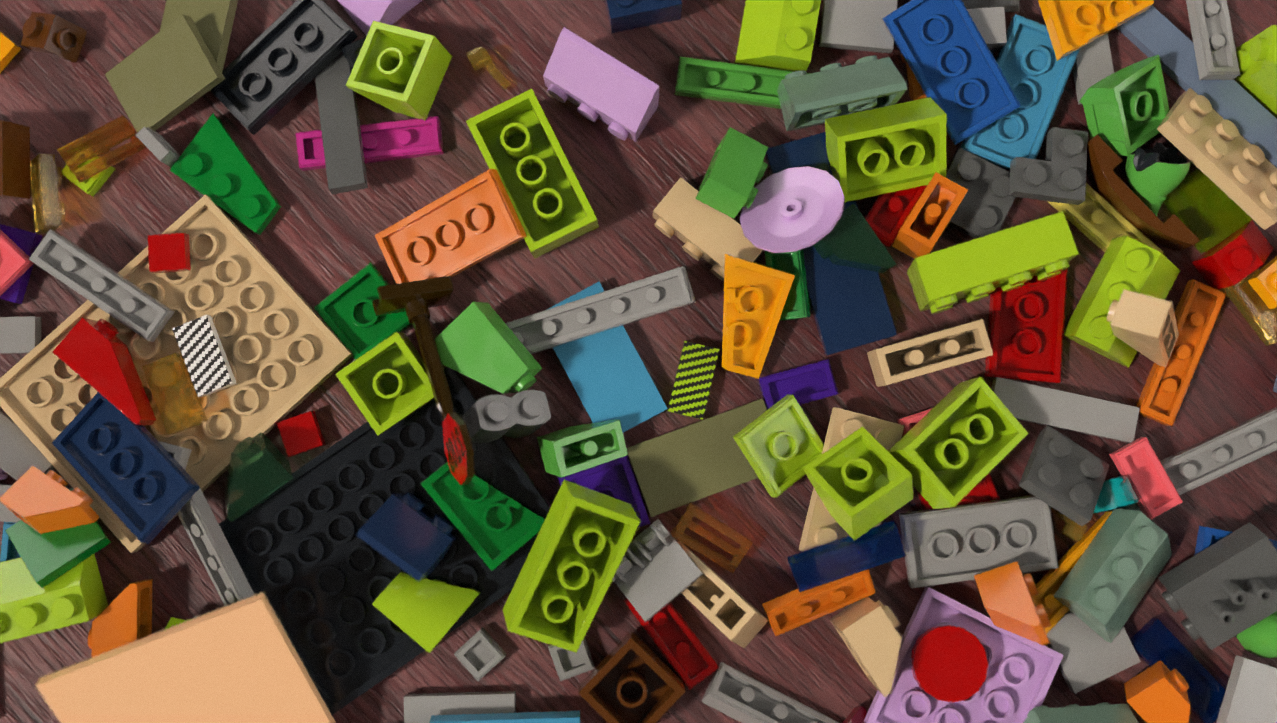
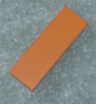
M864 560L765 602L762 606L776 637L873 595L876 591L869 568Z

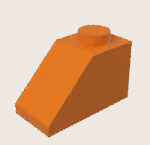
M936 172L899 230L892 246L914 259L930 254L968 192V189Z
M144 579L129 584L92 621V628L88 633V646L91 649V658L152 635L153 579Z
M1160 660L1124 683L1126 701L1146 723L1189 722L1191 705L1187 690L1190 687L1178 670L1173 669L1170 671Z

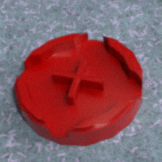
M952 625L931 627L919 636L912 648L911 669L913 677L923 691L937 700L951 703L967 700L979 691L986 679L988 660L985 648L975 635L964 628Z

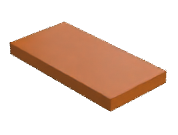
M496 169L487 170L375 235L396 284L447 276L451 278L527 237Z

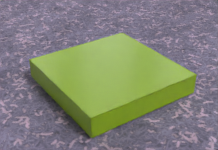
M787 394L733 436L769 495L775 498L806 474L803 467L822 455L824 443L798 401L791 394Z

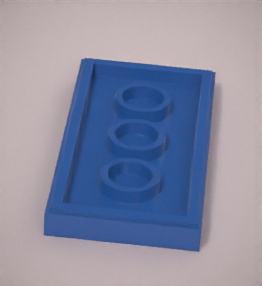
M911 0L882 19L927 98L931 97L947 114L946 132L953 145L1021 106L962 0Z

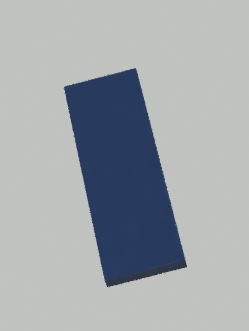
M825 132L770 147L765 155L771 175L788 168L805 166L826 170L832 175L826 150ZM856 200L844 202L842 216L831 232L817 243L803 248L808 299L826 356L897 335L866 231L859 227L863 221Z

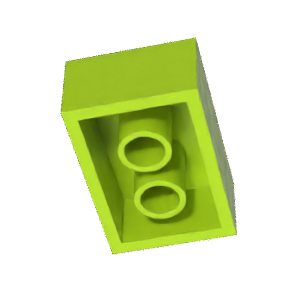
M981 377L960 382L888 452L912 474L913 486L933 509L954 508L1029 433Z

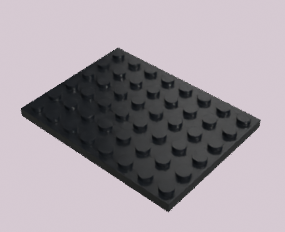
M446 367L444 373L453 400V412H456L464 421L463 415L477 400L459 373ZM435 398L379 436H377L367 421L219 523L254 594L264 592L331 715L425 651L423 647L372 605L400 572L405 571L356 534L391 495L401 493L403 496L406 492L414 495L425 504L422 510L434 518L438 514L452 523L421 485L425 479L448 462L444 451L443 417L436 405ZM503 437L488 443L471 442L474 454V475L506 496L519 502L538 516L546 519L551 507ZM456 527L452 530L459 537L435 570L426 576L425 579H437L447 582L446 584L467 589L475 588L480 594L445 636L512 590L538 533L491 571Z

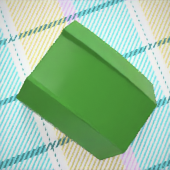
M1159 55L1127 66L1087 89L1079 102L1084 107L1090 139L1098 134L1117 155L1128 156L1159 133L1157 128L1170 111Z

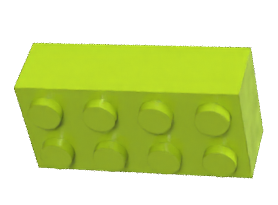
M532 89L466 120L489 169H496L527 235L524 240L534 259L599 227L598 220Z
M1062 211L917 257L907 270V274L920 312L930 309L932 314H937L953 308V304L958 303V300L966 298L967 303L984 299L989 296L988 293L995 291L997 287H1001L1003 292H1007L1024 286V282L1031 280L1036 275L1038 281L1061 274L1060 271L1069 268L1068 262L1079 253Z
M565 479L563 480L503 607L508 631L577 653L641 522L631 504Z

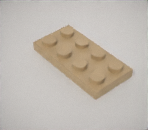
M1189 88L1179 96L1157 130L1260 227L1266 230L1277 223V168L1265 158L1264 152L1258 146L1250 144L1239 133L1234 123L1221 117L1212 108L1211 103L1206 97L1198 95L1193 89Z
M833 407L822 454L862 426L888 451L902 438L905 425ZM813 487L798 550L852 564L864 560L867 567L871 568L881 522L856 540H853L830 515Z

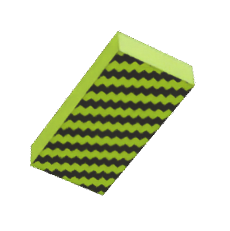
M684 341L667 412L703 420L720 349Z

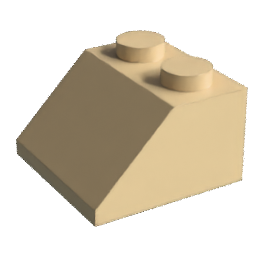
M869 597L853 603L829 620L868 680L886 697L892 691L902 640L895 629L900 623L887 605L884 606L880 600L874 602Z

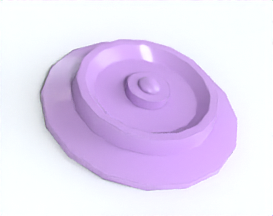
M810 166L788 168L770 175L755 187L758 189L757 195L748 209L742 207L740 223L744 236L756 248L772 253L795 252L817 243L832 231L842 216L845 197L839 181L826 170Z

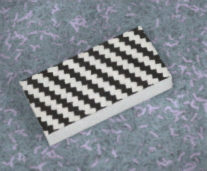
M204 315L172 328L198 397H205L237 384L211 316Z

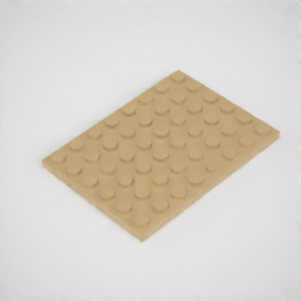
M206 194L162 233L189 234L191 271L149 272L147 246L118 272V274L174 311V314L154 342L147 341L87 300L0 378V407L73 489L78 487L94 500L90 507L100 516L104 524L130 553L138 552L145 543H141L52 444L58 435L98 393L52 352L81 318L96 321L100 318L104 319L119 331L117 337L127 345L156 417V421L152 425L143 426L157 441L192 450L185 471L198 483L202 492L277 425V422L283 420L352 357V352L334 334L330 327L227 214ZM204 315H209L212 317L237 384L205 397H198L172 328Z

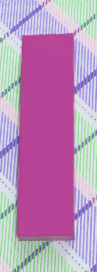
M438 116L427 117L426 121L417 118L360 125L365 163L444 154L441 124ZM321 130L296 133L299 168L302 171L326 168Z

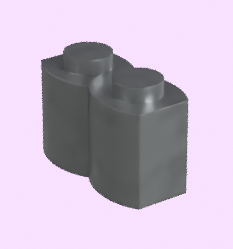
M525 390L513 395L511 398L504 395L483 397L473 404L463 415L471 442L488 443L499 439L503 435L513 438L528 436L551 418L545 392Z

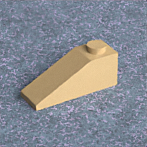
M1123 290L1120 300H1113L1107 315V321L1111 322L1110 326L1114 336L1157 365L1167 367L1179 335L1172 302Z
M678 541L679 545L703 573L702 576L681 593L732 642L745 648L769 620L689 548Z

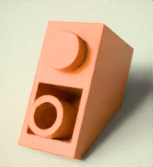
M33 465L0 497V502L8 510L40 534L95 523L100 518L90 507L94 500L78 487L70 491L66 488L68 483L56 472L50 470L45 474Z
M1016 561L974 575L984 607L995 626L1041 645L1050 643L1044 628L1050 627L1051 623L1043 604L1036 606L1033 596L1039 595L1031 573L1023 575Z

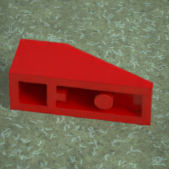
M81 318L52 352L136 425H152L156 421V417L127 345L117 337L119 331L104 319L100 318L96 321Z

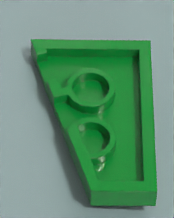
M212 113L171 167L170 171L201 194L208 195L216 205L249 229L261 235L279 211L281 205L259 174L250 165L238 144L224 128L225 126L221 120Z
M448 462L421 483L423 488L491 571L535 536L545 521L541 516H538L475 475L469 484L461 486L451 474Z

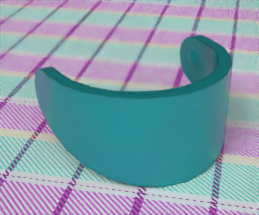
M1120 476L1104 481L1093 514L1126 507L1139 502L1128 477Z

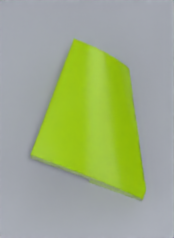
M402 571L384 589L372 605L430 653L480 592L475 588L467 589L446 584L447 582L437 579L429 580L423 578L417 581L407 572Z

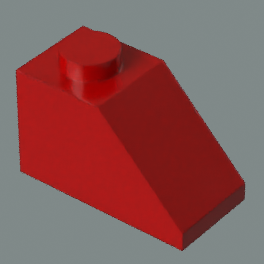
M1249 220L1192 261V263L1208 285L1219 290L1236 285L1262 266L1272 252L1273 247L1255 223Z

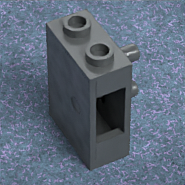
M1251 522L1158 578L1166 589L1161 594L1174 613L1181 610L1186 619L1181 621L1185 630L1194 641L1201 638L1211 650L1277 612V550L1268 537Z

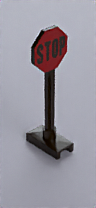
M447 276L378 286L379 299L373 300L372 303L376 316L406 311L409 323L413 324L435 402L443 417L444 451L450 472L461 486L467 485L474 477L473 446L466 423L456 412H453L452 396L429 322L431 315L428 308L447 305L454 290L451 278Z

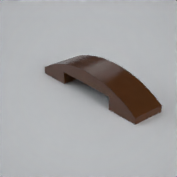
M1098 134L1088 140L1086 166L1088 179L1095 191L1153 243L1179 251L1194 246L1200 241L1175 214L1159 219L1113 172V169L1123 160Z

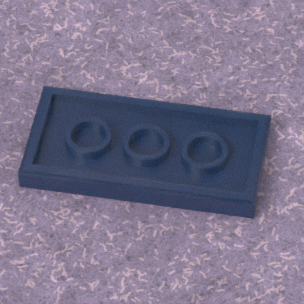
M99 392L52 442L141 543L150 544L200 488L198 483L143 425L133 423Z

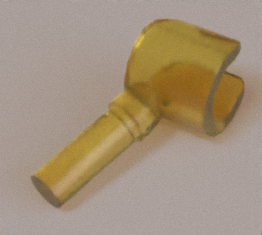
M476 47L467 52L468 60L475 72L486 67L487 71L504 90L511 85L496 68L485 48Z
M1050 506L1051 511L1059 519L1066 522L1060 533L1073 541H1081L1087 530V525L1081 526Z

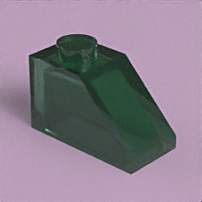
M854 203L843 210L842 216L832 231L813 244L823 259L829 258L832 264L879 273H884L896 265V262Z
M262 432L253 438L249 437L242 440L235 447L234 452L231 453L224 497L226 515L231 522L293 478L289 461Z

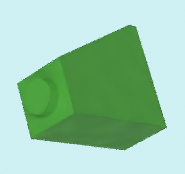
M473 301L435 338L443 365L502 394L519 393L528 390L536 382L534 376L542 369L489 303Z

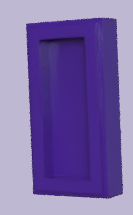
M829 359L758 379L767 410L787 394L794 395L799 405L838 394Z

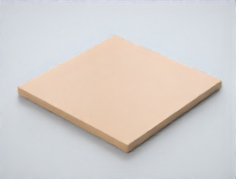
M264 592L39 678L36 684L37 689L60 723H336Z

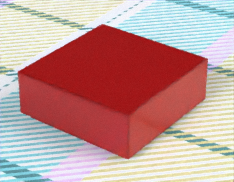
M189 234L147 235L149 272L191 271Z
M309 411L277 422L288 457H293L326 445L315 411Z

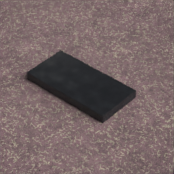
M297 0L223 70L222 74L225 79L210 91L250 133L255 135L342 52L341 49L344 46L351 44L358 36L322 0Z

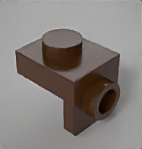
M32 12L23 25V38L20 45L32 51L53 54L68 62L76 63L87 31L57 15Z

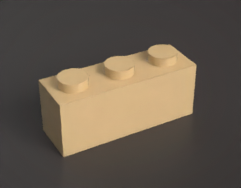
M680 177L653 210V218L656 220L654 226L669 238L673 235L678 237L685 243L682 248L690 256L698 261L701 257L713 266L710 269L711 272L724 282L725 254L754 262L763 250L756 248L744 236L741 225L733 218L695 199L698 190Z
M983 319L867 352L877 387L994 355Z

